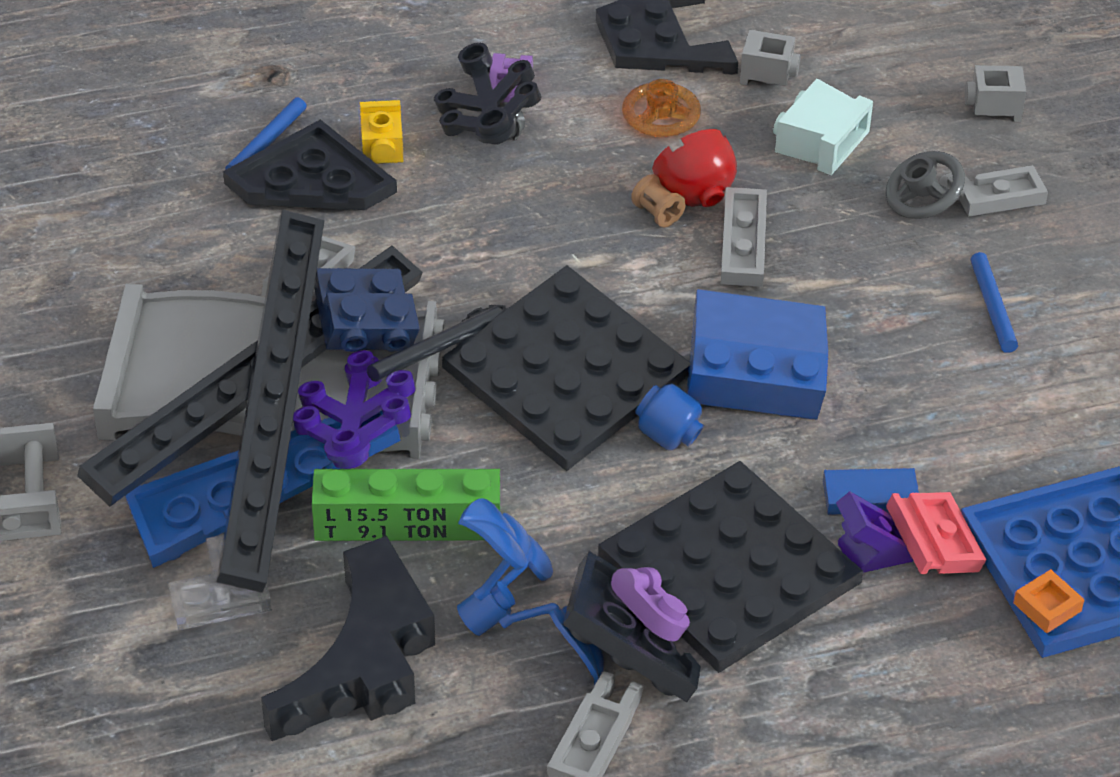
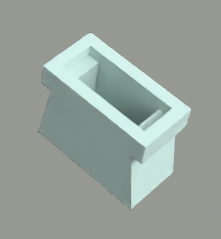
M816 79L806 91L802 90L799 92L794 104L786 113L781 112L777 117L773 128V133L776 135L775 152L818 164L817 170L832 175L869 133L873 101L860 95L853 99L825 82Z

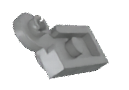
M1032 165L978 174L974 181H970L965 176L963 190L956 201L961 202L969 217L1046 204L1048 191L1035 167ZM952 173L942 176L939 184L950 189L953 180Z

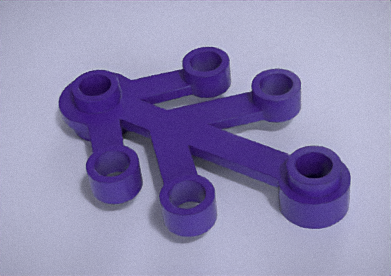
M357 351L347 358V363L344 367L349 385L346 405L329 397L321 381H309L298 388L302 408L296 410L293 416L296 433L309 435L325 444L326 457L333 462L335 467L340 469H351L362 465L369 457L368 451L371 447V440L393 426L408 421L411 417V410L406 397L412 395L416 387L410 371L399 370L389 374L386 378L387 388L366 401L368 389L377 386L382 381L381 379L373 382L367 375V367L379 361L370 351ZM380 411L383 412V415L361 427L364 421ZM319 412L341 423V429L337 430L322 423Z

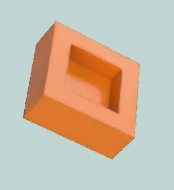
M1050 569L1015 592L1013 604L1045 633H1049L1082 612L1084 598Z

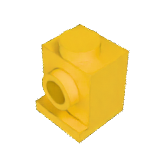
M400 100L360 102L363 154L376 164L404 162Z

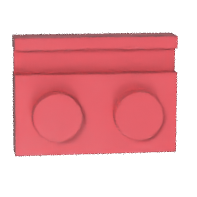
M951 492L910 493L908 498H901L899 493H892L886 507L920 574H927L929 569H937L939 574L980 572L986 558Z

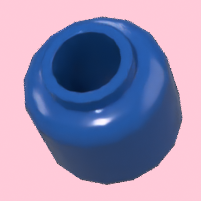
M667 384L661 388L657 385L653 386L635 412L639 416V430L668 451L676 449L681 443L689 447L704 427L698 421L702 414L701 404L674 384Z

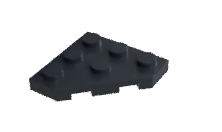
M321 119L223 171L224 184L249 205L367 210L397 193V180Z
M588 551L578 566L563 625L580 642L585 644L593 643L610 654L612 660L626 670L634 669L650 679L654 687L661 693L668 696L675 695L687 703L698 688L701 666L691 653H683L681 656L672 641L659 637L642 623L612 589L611 581L613 574L619 569L591 551Z

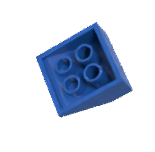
M697 289L687 394L702 405L817 420L827 386L828 340L825 306Z

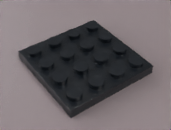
M568 265L495 317L481 331L464 340L442 356V368L566 472L638 415L635 414L637 407L653 386L657 385L661 388L667 384H679L688 377L690 362Z
M741 461L598 544V556L618 569L651 567L659 572L663 590L667 594L679 599L687 608L686 615L690 623L681 637L718 673L861 584L863 576L861 568Z

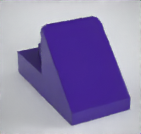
M851 491L836 502L844 518L842 527L845 531V534L839 538L838 545L841 551L863 570V573L913 562L889 513Z

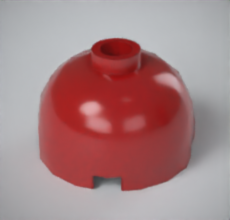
M717 129L700 130L680 138L684 144L683 146L677 148L674 152L668 146L654 160L652 170L659 177L660 184L671 193L680 194L685 199V205L691 207H711L721 202L725 196L726 187H731L737 174V160L726 136L724 135L723 137L721 131Z

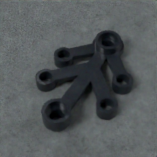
M484 43L470 44L459 52L458 59L463 71L473 78L478 96L456 92L453 88L439 91L434 96L435 104L439 112L443 114L439 122L447 136H456L465 130L476 132L478 140L482 143L500 144L505 142L514 132L516 127L514 118L521 109L538 104L542 96L537 84L532 82L535 73L528 60H519L511 64L508 68V73L493 89L489 77L493 59L487 45ZM516 87L515 95L503 108H500L499 105ZM457 109L482 113L478 117L462 115V112Z

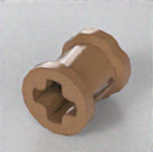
M655 174L643 177L634 187L631 194L632 203L640 209L645 208L654 216L655 223L663 228L669 227L678 221L686 207L684 197L667 190L660 184L659 177Z

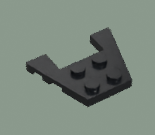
M617 0L596 9V23L615 68L665 71L666 65L686 66L689 72L703 73L704 67L723 68V74L733 75L738 74L739 61L729 40L693 46L688 44L672 8L705 4V0Z

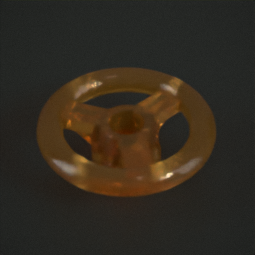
M657 79L631 90L623 101L622 113L627 123L643 134L655 137H671L685 133L698 122L701 115V105L698 98L689 89L675 84L671 80ZM646 96L647 108L642 114L637 116L634 112V105L640 98ZM678 97L685 101L689 108L678 101ZM669 117L682 119V121L670 125L651 124L657 119Z

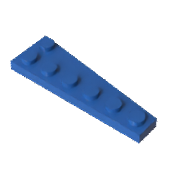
M380 411L364 421L361 427L383 415V412ZM330 417L321 420L322 423L334 429H341L342 424ZM397 425L370 441L369 457L401 441ZM296 430L291 431L280 503L312 487L314 469H340L335 467L333 462L326 457L325 444L309 435H300L296 433ZM238 451L140 485L125 496L153 568L167 561L175 560L183 553L225 532Z

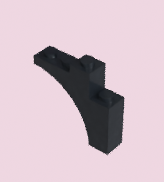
M387 536L343 551L345 583L351 594L348 616L334 644L314 666L291 683L261 697L264 728L271 741L288 735H297L311 726L332 718L344 717L361 707L364 708L370 721L385 715L397 714L406 707L415 704L414 672L405 657L420 654L425 649L435 646L434 614Z

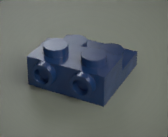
M317 268L314 290L326 350H345L348 352L387 350L397 352L414 344L420 327L412 293H405L400 269Z

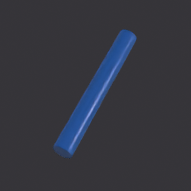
M295 97L225 167V170L269 147L306 110L307 106L304 100Z
M975 253L970 261L1001 350L1005 353L1013 352L1018 348V342L988 258L985 253Z

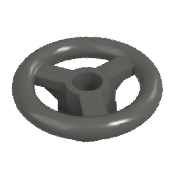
M927 151L909 157L896 167L887 182L886 199L889 206L900 216L910 219H924L940 214L958 199L965 184L963 166L954 156L940 151ZM938 163L945 165L952 172L953 180L950 189L940 185L936 179ZM904 179V185L898 190L900 182ZM931 195L938 199L932 204L921 207L904 204V202L916 196L924 197Z

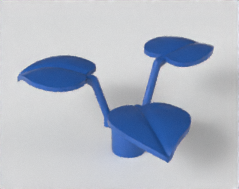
M480 498L475 500L464 510L458 524L478 533L503 560L480 588L457 605L461 619L475 635L481 636L498 622L506 629L514 622L549 614L556 627L587 666L594 679L595 686L604 669L602 650L593 643L585 644L580 642L563 625L568 606L561 609L556 603H549L511 614V607L515 605V599L507 586L527 567L532 570L539 580L547 581L553 574L552 564L543 548L528 535L515 518L508 513L502 514L487 499ZM511 565L513 569L504 578L498 581Z

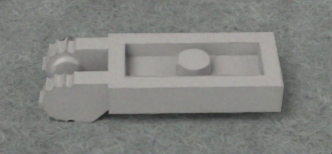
M602 672L592 692L586 693L548 763L547 777H603L632 722L636 708H638L644 689L642 684L634 681L630 682L618 704L608 700L615 687L614 674Z

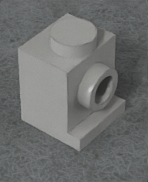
M749 30L742 52L740 84L748 85L749 80H755L767 84L787 85L789 76L797 77L801 54L794 53L796 37Z
M975 65L973 81H966L965 105H973L975 115L992 117L1012 116L1013 122H1021L1027 92L1023 67Z

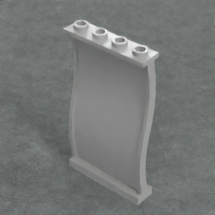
M125 284L93 407L98 440L115 441L118 431L131 430L257 341L265 297L214 290H177L146 293L142 284ZM428 301L427 310L416 311L420 330L414 344L445 330V320L437 319V301ZM325 350L301 368L298 388L309 381H321L329 397L346 405L349 385L344 367L348 356L354 352ZM366 350L372 352L373 356L379 360L396 353L387 350ZM440 352L402 369L412 373L416 387L415 392L406 397L409 402L411 417L408 421L397 425L401 441L382 451L409 450L410 458L419 459L422 440L430 441L432 416L431 414H426V409L435 407L436 382L431 381V376H439ZM383 378L377 386L368 389L366 401L387 388L386 378ZM298 391L294 412L302 408ZM246 408L215 431L241 436ZM319 412L321 420L329 418L328 416ZM292 423L291 431L295 430L294 423Z

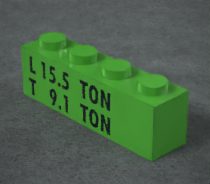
M314 469L312 491L314 540L373 541L387 536L390 541L485 540L478 533L458 524L467 506L480 498L489 500L500 511V469Z

